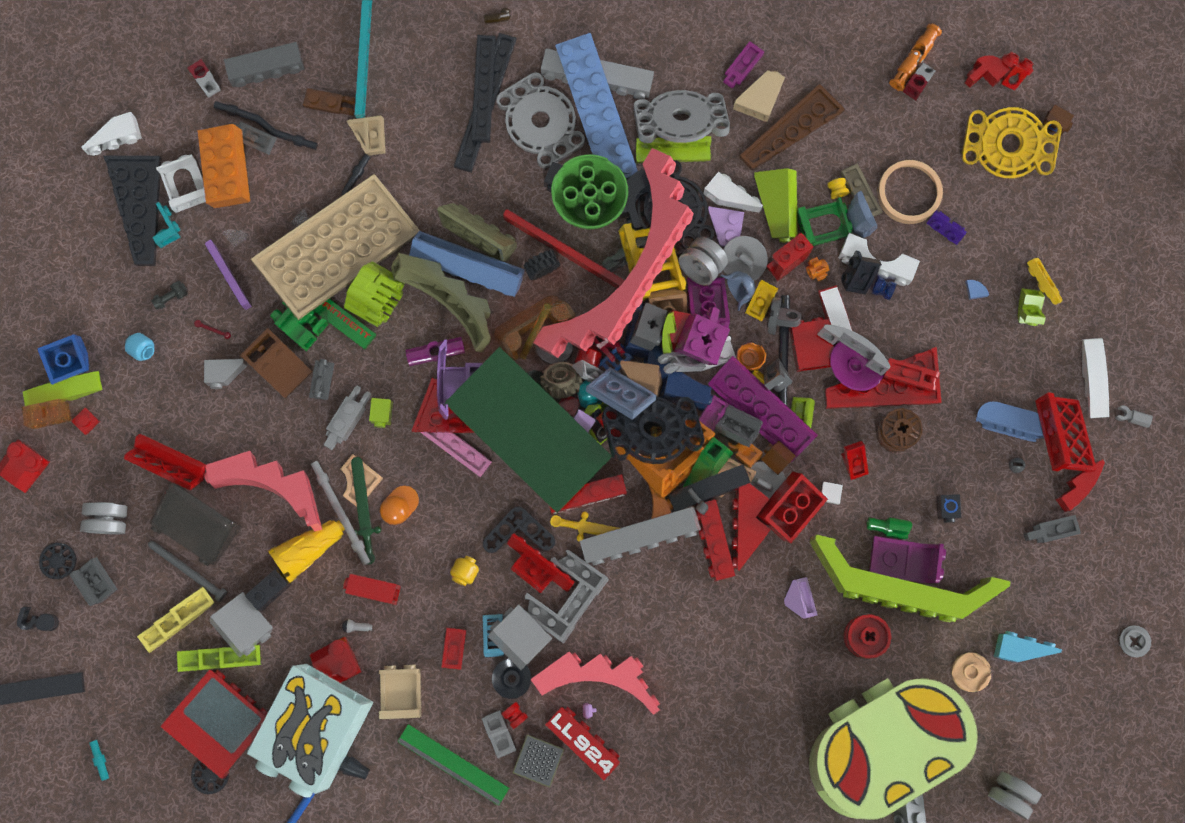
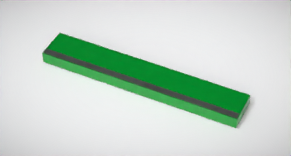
M410 724L407 725L397 741L498 806L509 790L508 786Z

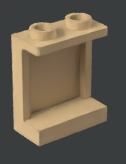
M404 665V669L396 670V666H384V670H379L381 687L379 719L420 718L421 669H416V665Z

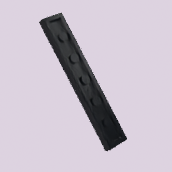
M477 35L472 142L490 143L495 35Z

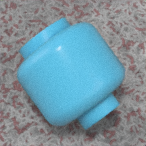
M135 333L126 339L125 351L138 361L147 360L154 354V343L144 334Z

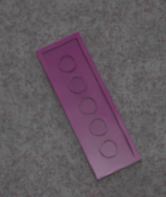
M734 356L726 362L708 383L728 404L761 420L763 423L759 433L773 445L780 441L795 454L796 457L791 463L818 436Z

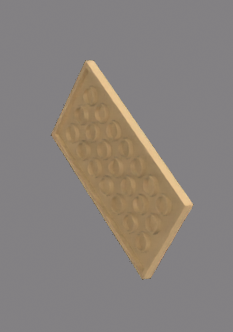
M374 174L251 258V261L299 320L352 283L364 265L372 261L379 264L410 242L420 230Z

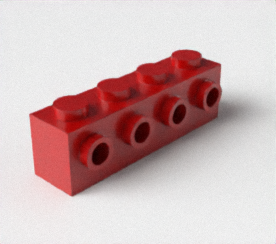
M717 501L705 502L708 505V510L704 515L696 509L695 512L701 527L699 536L701 540L704 539L706 546L703 547L704 556L706 559L709 558L710 566H708L710 578H714L715 582L735 576Z

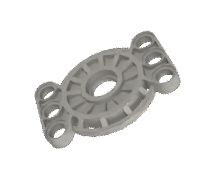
M531 73L497 96L498 107L502 110H507L505 122L511 140L524 151L538 154L537 163L541 168H550L552 162L558 163L584 146V135L579 131H574L576 117L570 100L557 89L544 86V78L540 73ZM533 78H538L541 81L538 86H533L530 82ZM517 88H524L526 92L524 95L519 96L515 91ZM549 92L555 93L559 97H556L553 94H550ZM503 97H507L510 99V103L502 105L500 100ZM563 99H564V101L568 104V106H569L568 109L566 108L565 104L562 102ZM537 112H544L549 116L550 121L547 126L538 128L532 123L533 115ZM572 113L573 122L569 123V115ZM509 117L512 118V127H509ZM513 132H515L517 138L519 139L518 141L513 136ZM575 136L582 139L578 145L571 142V139ZM559 146H564L566 148V152L564 154H558L556 152V148ZM543 156H549L551 161L548 164H543L540 159Z
M675 90L657 96L651 103L645 99H639L634 103L638 138L643 143H651L657 136L672 142L687 143L704 138L710 132L719 137L726 136L729 133L730 122L724 97L719 93H711L706 98L693 91ZM717 100L719 103H712L711 101ZM638 107H646V109L640 110ZM715 113H721V114H723V115H722V116H715L714 114H715ZM676 114H686L690 118L679 121L673 116ZM646 119L649 122L643 123L640 120ZM717 126H724L726 128L718 129ZM649 132L651 135L645 136L643 133Z

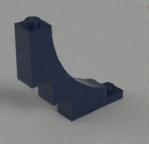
M642 301L641 305L633 313L632 320L628 323L623 348L625 353L644 358L643 363L659 365L662 377L661 398L677 404L680 398L688 397L693 400L697 410L703 411L712 402V387L693 380L683 372L665 373L663 370L664 366L671 362L666 364L658 362V358L663 355L660 344L658 346L655 345L650 351L630 343L640 310L644 306V301ZM686 403L680 404L682 406L689 407V405Z

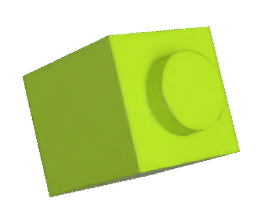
M371 399L369 421L374 424V427L385 428L386 425H391L393 402L390 399Z

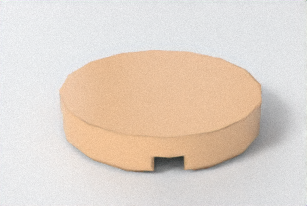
M977 653L961 654L952 665L951 675L953 681L964 691H981L988 685L991 679L988 661Z

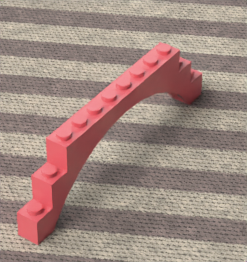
M652 148L643 162V167L651 187L653 203L652 220L645 248L634 269L616 291L587 313L569 321L543 326L533 342L540 349L559 358L565 351L568 342L586 352L592 346L595 336L613 345L621 338L622 331L632 320L633 313L641 305L645 293L652 287L653 280L661 272L665 260L672 254L673 247L681 239L685 227L690 224L694 214L687 205L678 202L682 198L685 188L680 181L670 177L676 166L671 156Z

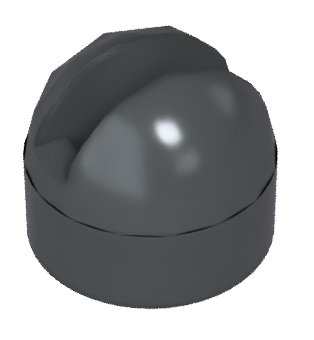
M1013 458L1009 462V469L1013 473L1022 472L1025 469L1024 460ZM1013 463H1020L1022 466H1013Z

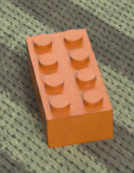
M234 124L197 130L206 204L213 208L250 202L242 130Z

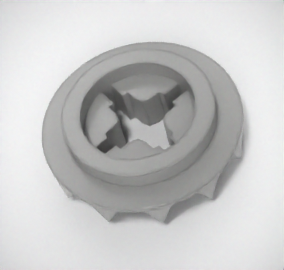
M1129 626L1122 630L1119 636V646L1122 648L1123 653L1130 657L1144 656L1150 650V635L1140 626ZM1130 637H1138L1137 643L1139 646H1130L1132 643Z

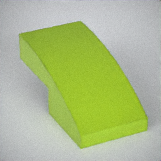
M674 311L669 312L665 320L662 335L663 354L673 351L670 333L677 331Z

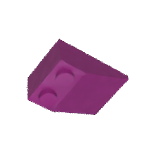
M687 278L688 313L703 316V314H707L709 307H715L720 309L717 319L719 324L729 328L730 317L725 278H715L710 285L706 286Z

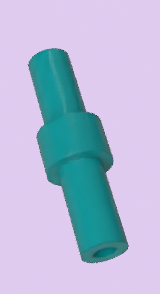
M92 741L89 744L94 757L92 759L94 767L97 766L101 781L109 779L105 766L106 759L101 753L98 741Z

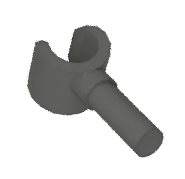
M692 488L689 489V494L698 503L695 509L704 515L708 510V505L696 495Z

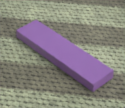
M212 240L205 243L207 249L239 303L244 309H249L252 307L218 248Z

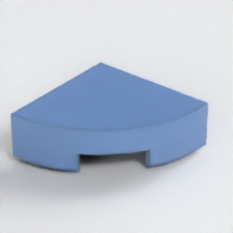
M975 280L966 281L969 300L989 296L988 290L980 282Z

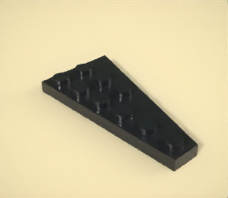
M103 155L113 185V192L120 216L123 220L124 230L128 237V244L134 264L136 266H155L157 244L153 237L157 235L159 209L156 203L159 202L161 176L156 167L161 166V157Z

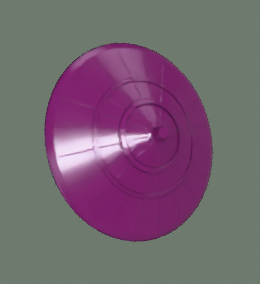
M838 342L833 348L830 359L831 368L836 378L843 385L853 390L866 391L880 383L883 375L881 376L865 366L868 362L867 358L842 342Z

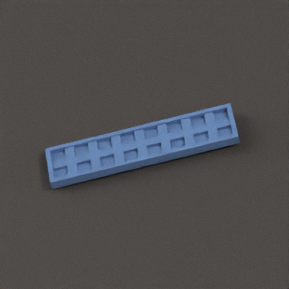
M591 33L555 45L592 154L607 158L621 169L626 179L630 178L638 170Z

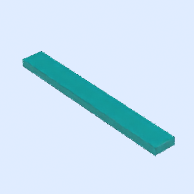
M362 0L355 102L356 119L365 118L372 0Z

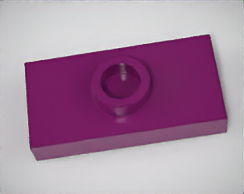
M713 395L711 404L704 409L699 417V421L714 431L730 404Z

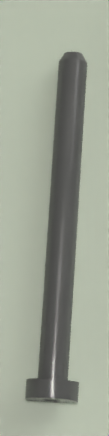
M150 541L148 543L150 549L215 595L216 601L221 602L226 596L227 590L217 588L156 542Z

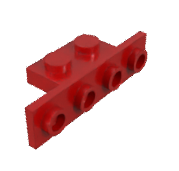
M513 533L507 544L518 552L521 557L511 567V570L539 593H542L551 581L568 592L575 583L571 577L561 572L553 562L545 559L538 550L530 547L522 537Z

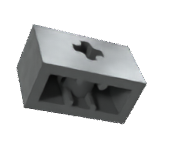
M645 303L640 310L630 343L650 351L655 345L658 346L662 339L660 332L664 328L667 311Z

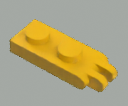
M1034 258L1027 262L1029 265L1028 271L1038 280L1039 283L1037 285L1041 292H1045L1053 304L1061 303L1062 298L1040 259Z

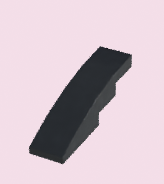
M740 465L669 494L674 511L677 512L698 504L688 492L691 488L705 502L751 482L745 466Z

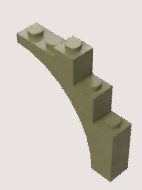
M398 253L391 265L393 279L418 288L443 304L463 325L472 341L474 350L483 352L491 340L486 321L491 313L487 299L467 295L464 281L444 277L440 263Z

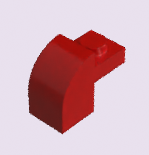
M983 56L977 59L973 65L974 68L966 75L968 78L965 84L970 88L983 77L994 87L1011 69L996 56Z

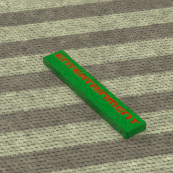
M330 299L313 309L315 313L327 320L328 323L364 350L377 336Z

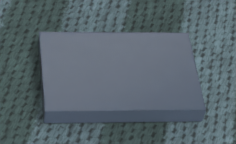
M611 367L586 386V392L632 420L656 400V394Z

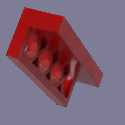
M142 434L135 437L134 448L124 454L125 460L188 490L193 489L204 480L206 464ZM138 454L142 456V458L135 457V455ZM183 479H191L192 481H191V482H188V481L183 480Z

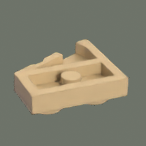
M382 116L347 120L348 125L368 156L385 153L384 118Z

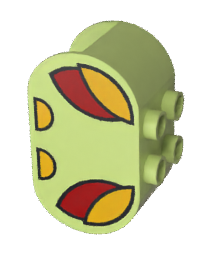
M887 678L862 693L867 701V704L859 708L854 699L828 714L834 724L825 728L815 740L810 753L809 769L811 780L817 793L834 811L855 819H879L889 815L964 769L973 758L976 750V723L964 699L949 686L934 680L914 679L893 687Z

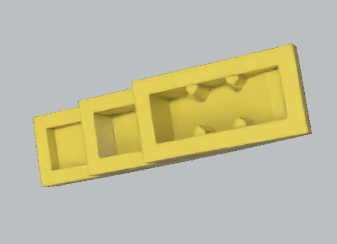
M202 587L170 609L169 613L154 622L153 626L137 637L146 650L151 653L195 620L215 602L204 587Z

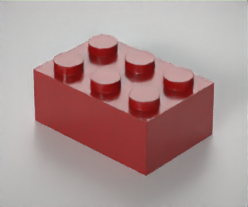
M792 471L770 497L757 517L781 540L792 543L826 503L828 498L803 474Z

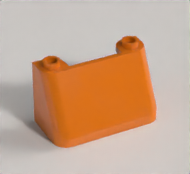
M691 420L685 421L688 427H695L694 422ZM700 422L705 442L698 451H691L685 447L684 451L677 458L663 464L645 463L632 457L630 454L627 458L662 498L666 497L689 476L700 453L712 437L715 436V432ZM690 438L692 444H700L697 438ZM675 449V451L671 453V456L676 454L679 450Z

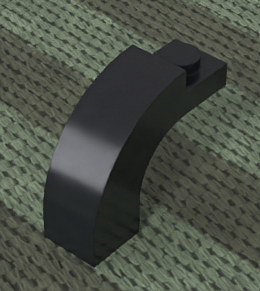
M645 169L637 171L627 180L628 199L620 215L621 219L628 217L626 222L627 224L631 223L634 230H641L642 228L635 203L642 194L651 191Z

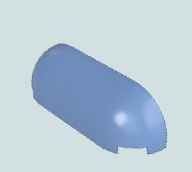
M988 402L982 405L977 413L976 421L982 423V428L1032 442H1036V439L1044 438L1039 414L999 402Z

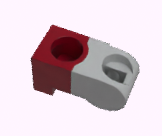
M202 59L187 67L208 98L221 91Z
M923 62L907 83L903 93L916 101L936 70Z

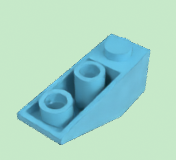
M1005 631V634L998 635L994 657L1011 662H1021L1060 653L1062 649L1055 648L1056 644L1044 641L1043 644L1036 643L1037 639L1025 636L1022 639L1017 637V633Z

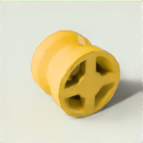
M838 178L827 184L828 188L831 189L832 193L830 195L832 199L844 197L850 193L849 189L845 186V178Z

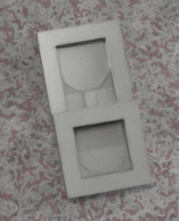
M501 711L482 718L497 758L516 751Z

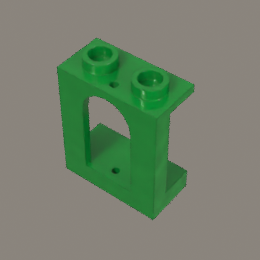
M841 197L833 203L805 209V207L797 209V221L800 231L812 246L846 238L853 230L852 223L846 216L847 206L845 203H842ZM827 214H834L839 217L841 225L838 230L817 236L813 235L809 219Z

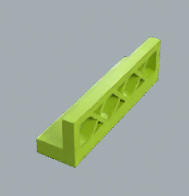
M705 136L697 141L687 143L672 142L663 138H655L651 143H643L637 138L636 163H643L652 148L671 156L673 160L679 162L710 161L711 136Z

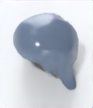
M736 271L726 276L721 274L722 277L727 279L728 287L734 298L738 301L737 310L740 311L741 306L750 301L755 293L756 288L753 279L741 271Z

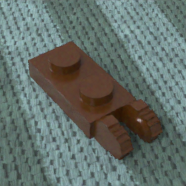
M307 88L303 107L353 116L355 111L351 108L342 107V103L355 105L356 99Z

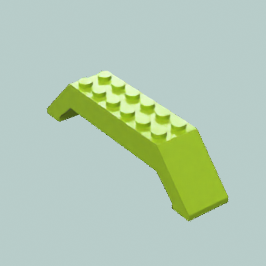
M816 534L810 537L809 541L838 592L843 593V597L849 599L861 597L863 598L862 602L870 604L881 602L882 607L891 609L898 606L901 607L900 611L907 613H917L918 611L920 616L928 618L939 616V620L944 622H956L957 619L965 618L1010 587L1011 581L994 577L982 578L980 584L963 594L852 568L836 547V539Z

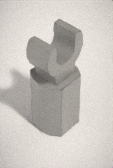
M1127 406L1118 407V410L1124 412V416L1118 415L1115 419L1119 421L1128 420V422L1146 428L1150 427L1152 415L1135 410L1130 411Z

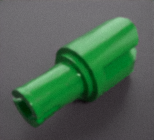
M868 517L866 528L867 530L883 532L888 537L906 540L913 524L909 520L888 517L886 520Z

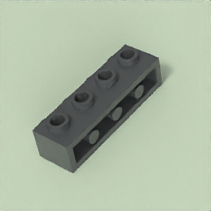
M297 42L224 59L228 80L232 87H243L248 83H260L264 79L280 78L285 74H297L301 70H305Z

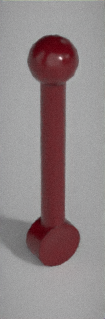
M200 320L194 322L197 328H205L224 336L225 339L231 338L230 332H222L202 324Z

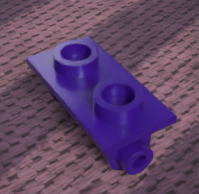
M936 210L926 224L957 245L967 233L964 230L965 228L956 222L951 224L949 217Z

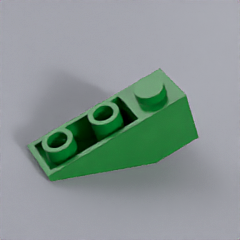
M712 437L700 453L683 488L718 474L733 452L716 438Z

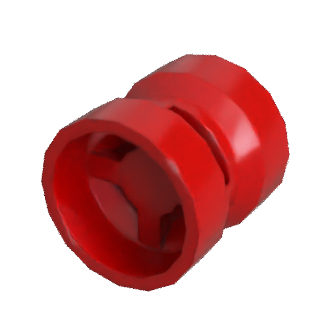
M517 702L501 714L504 719L509 720L513 730L528 718L527 714L520 710Z

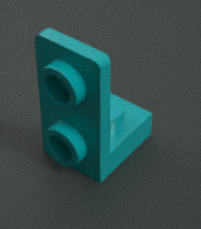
M157 202L156 205L169 227L168 229L160 230L153 237L155 243L162 248L181 238L178 233L181 230L176 221H171L169 216L172 214L167 205L163 206L160 202Z

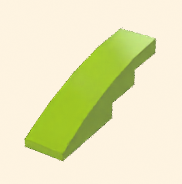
M99 371L73 376L53 385L47 383L23 391L26 410H34L45 405L51 406L66 400H76L101 391L102 385Z
M255 645V650L247 656L244 654L240 658L231 647L177 652V672L261 665L260 645Z

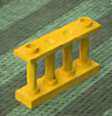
M631 223L623 224L618 231L630 273L644 248L637 247L635 240L636 238L648 236L650 228L634 230ZM674 247L672 254L666 259L667 262L663 264L661 270H669L672 280L652 284V287L645 293L642 301H645L653 291L675 288L680 291L686 289V280L682 276Z

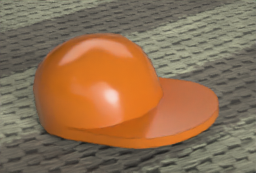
M400 486L394 489L380 505L382 519L390 525L403 523L418 506L419 497L417 492L409 486Z

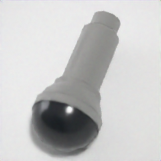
M350 619L342 623V629L346 633L354 630L372 631L373 626L369 623H355Z

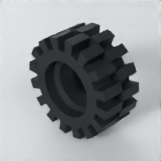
M549 250L533 256L523 266L530 280H537L558 269L560 262L554 251Z

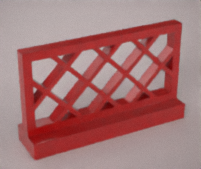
M1049 392L1035 400L1052 471H1060L1062 469L1087 472L1096 471L1097 468L1079 400L1055 397L1054 393ZM1068 405L1073 406L1075 413L1068 408ZM1064 412L1071 418L1070 421L1062 415ZM1073 422L1078 425L1079 431L1072 425ZM1068 429L1075 435L1074 439L1067 433ZM1078 439L1083 443L1084 448L1077 443ZM1073 447L1080 453L1079 456L1071 450ZM1082 457H1084V458L1087 460L1088 465H1086V464L1081 460Z

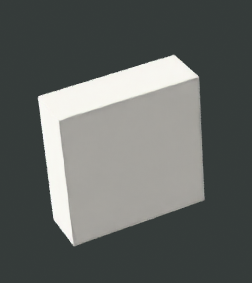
M823 482L821 493L828 498L827 503L840 504L843 485Z

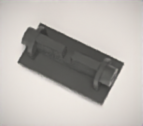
M320 359V361L315 360L309 398L328 400L335 363L327 362L324 359Z

